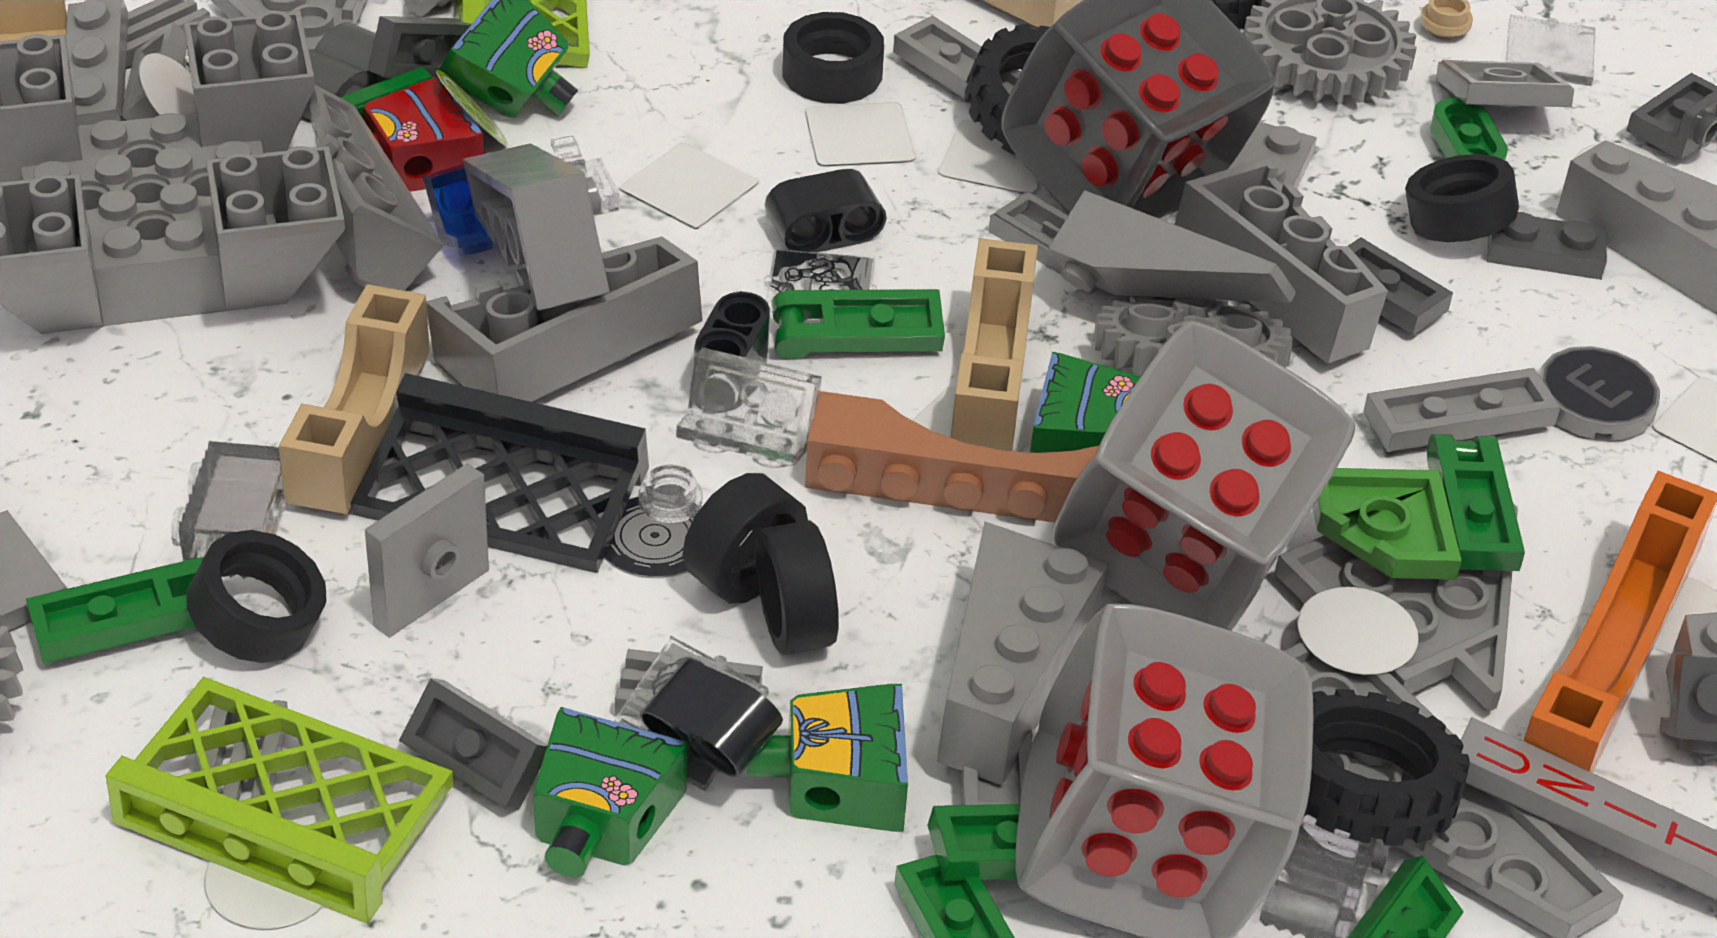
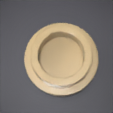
M1429 0V3L1422 8L1420 22L1433 36L1441 39H1453L1470 31L1473 16L1467 0Z

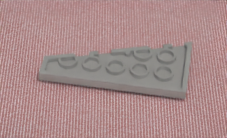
M1303 642L1284 650V652L1305 665L1311 681L1312 693L1323 691L1327 695H1334L1336 689H1352L1356 695L1367 696L1368 692L1387 695L1386 701L1398 705L1402 701L1420 708L1419 714L1426 718L1433 715L1389 672L1362 675L1339 670L1318 659ZM1446 727L1445 732H1446L1448 735L1453 734V733ZM1349 750L1322 752L1325 757L1343 769L1370 779L1391 782L1415 780L1410 773L1393 762L1369 753ZM1465 783L1455 819L1452 818L1451 825L1447 831L1442 834L1434 831L1432 839L1426 842L1416 844L1411 838L1405 839L1403 845H1397L1398 848L1414 857L1424 856L1431 867L1554 938H1576L1617 914L1624 896L1544 819Z

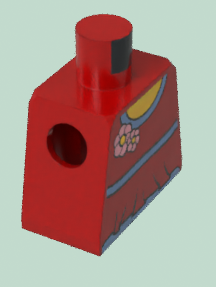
M439 77L367 102L363 108V118L366 125L410 192L468 183L463 159L484 154L483 133L466 110L447 90Z

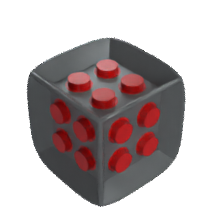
M1083 0L1063 14L1035 45L1006 102L1002 115V131L1020 161L1068 214H1070L1080 196L1086 190L1162 220L1178 211L1185 182L1227 170L1233 164L1266 112L1274 94L1276 81L1268 64L1257 49L1211 0Z

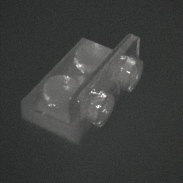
M702 348L695 355L688 411L677 423L675 436L692 441L697 449L705 452L723 453L732 451L752 456L754 462L770 468L794 466L807 451V441L820 392L822 376Z

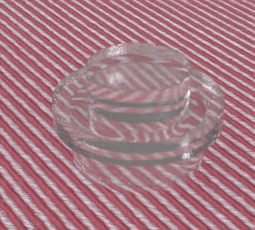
M673 464L662 465L652 469L647 474L645 481L641 484L638 491V504L642 512L653 520L664 523H678L694 517L701 509L703 491L695 475L689 469Z

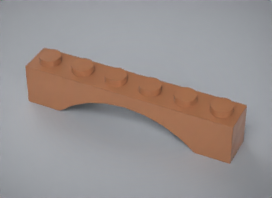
M820 391L807 441L805 488L1055 523L1073 484L1085 466L1096 456L1099 446L1075 451L1047 453L997 450L964 443L933 432L903 416L882 399Z

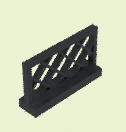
M405 373L396 391L399 406L351 501L353 515L380 520L426 490L415 472L446 459L452 469L456 471L463 466L457 456L458 454L472 448L494 452L498 458L476 467L478 471L484 474V482L507 473L517 489L486 503L488 547L598 573L634 486H642L649 469L646 428ZM407 432L435 438L438 443L406 457L400 447ZM532 462L554 466L558 473L527 486L518 468ZM405 476L415 492L395 502L375 498L381 486ZM593 476L617 481L613 490L588 500L578 482ZM568 488L578 505L547 518L536 500ZM526 505L536 523L520 530L512 531L500 528L495 518ZM603 513V515H602V517H601V519H600L599 516H598V514ZM586 519L595 532L588 549L562 543L556 532Z

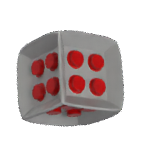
M1188 321L1169 338L1149 364L1110 423L1096 456L1077 477L1056 519L1053 529L1054 542L1059 547L1074 549L1085 556L1109 563L1105 586L1134 605L1167 611L1232 631L1253 601L1264 577L1277 556L1295 535L1338 467L1354 436L1355 422L1325 393L1258 350L1214 327Z
M1108 604L1103 607L1086 625L1056 678L1041 713L1038 732L1030 749L1023 781L1016 837L1015 869L1019 888L1039 902L1061 912L1144 938H1233L1254 914L1287 864L1296 844L1299 828L1307 808L1312 771L1313 693L1305 665L1286 652L1267 643L1182 615L1133 604Z

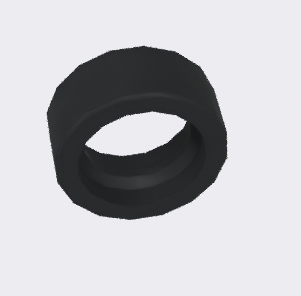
M819 12L805 15L792 22L784 32L782 78L791 90L802 97L822 103H847L861 100L875 92L881 83L884 61V36L874 24L864 18L844 12ZM820 54H841L844 56L852 57L853 59L844 61H829L816 58L813 56Z
M1470 154L1437 160L1417 170L1408 178L1405 187L1411 226L1417 235L1432 241L1447 243L1463 242L1487 237L1506 228L1516 219L1519 210L1514 170L1508 161L1496 156Z
M745 473L728 481L708 498L695 515L688 529L682 553L686 570L729 604L746 603L758 597L760 593L755 552L757 534L762 528L808 521L806 507L764 473Z
M811 520L762 528L757 534L756 571L763 613L775 648L782 655L832 646L837 641L839 608L832 564L819 527Z
M256 530L230 532L213 542L187 588V611L197 631L215 648L237 659L258 663L284 660L301 649L327 602L326 583L316 563L296 544L276 534ZM241 575L256 578L270 585L285 599L292 615L275 618L259 615L241 606L227 592L221 577Z

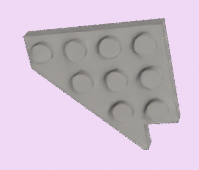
M1513 503L1517 517L1518 507ZM1321 536L1278 555L1274 574L1304 604L1314 595L1328 589L1357 587L1383 594L1397 602L1409 613L1418 630V646L1413 657L1406 664L1389 673L1411 694L1452 675L1488 712L1497 708L1503 686L1512 571L1459 569L1457 580L1390 578L1326 536Z

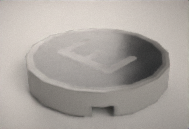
M1594 346L1570 347L1552 354L1541 367L1539 376L1560 405L1556 425L1579 437L1595 439L1596 433L1612 434L1610 441L1626 440L1644 433L1655 419L1659 406L1660 388L1654 376L1638 361L1614 350Z

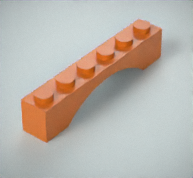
M1657 471L1637 510L1626 539L1586 625L1564 663L1558 670L1554 671L1531 715L1524 737L1525 742L1593 773L1701 550L1717 505V492Z

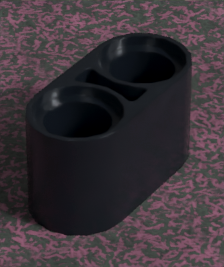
M840 169L786 180L772 188L764 204L768 217L790 252L812 254L867 242L881 232L887 219L884 207L860 171L854 169Z
M743 291L722 296L715 304L696 338L694 346V396L702 406L712 410H731L741 406L752 391L768 358L770 307L761 296Z
M684 659L640 711L643 723L651 732L688 742V757L733 778L740 776L783 721L780 712L774 704L755 688L692 659Z

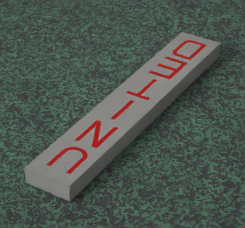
M1471 717L1461 738L1464 745L1462 754H1468L1470 759L1468 776L1465 783L1717 900V830Z

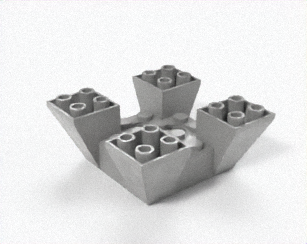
M272 10L260 15L235 18L213 16L201 21L184 23L196 113L181 115L165 113L153 118L125 121L103 120L96 124L79 125L65 35L45 36L35 34L18 40L0 41V305L40 334L287 304L345 230V220L329 146L314 148L300 146L287 150L315 87L314 73L300 11L283 12Z

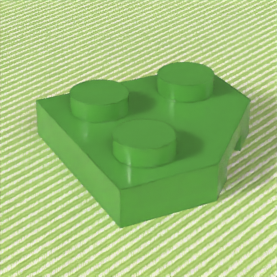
M1336 468L1312 507L1318 532L1390 578L1457 580L1462 560L1440 470Z

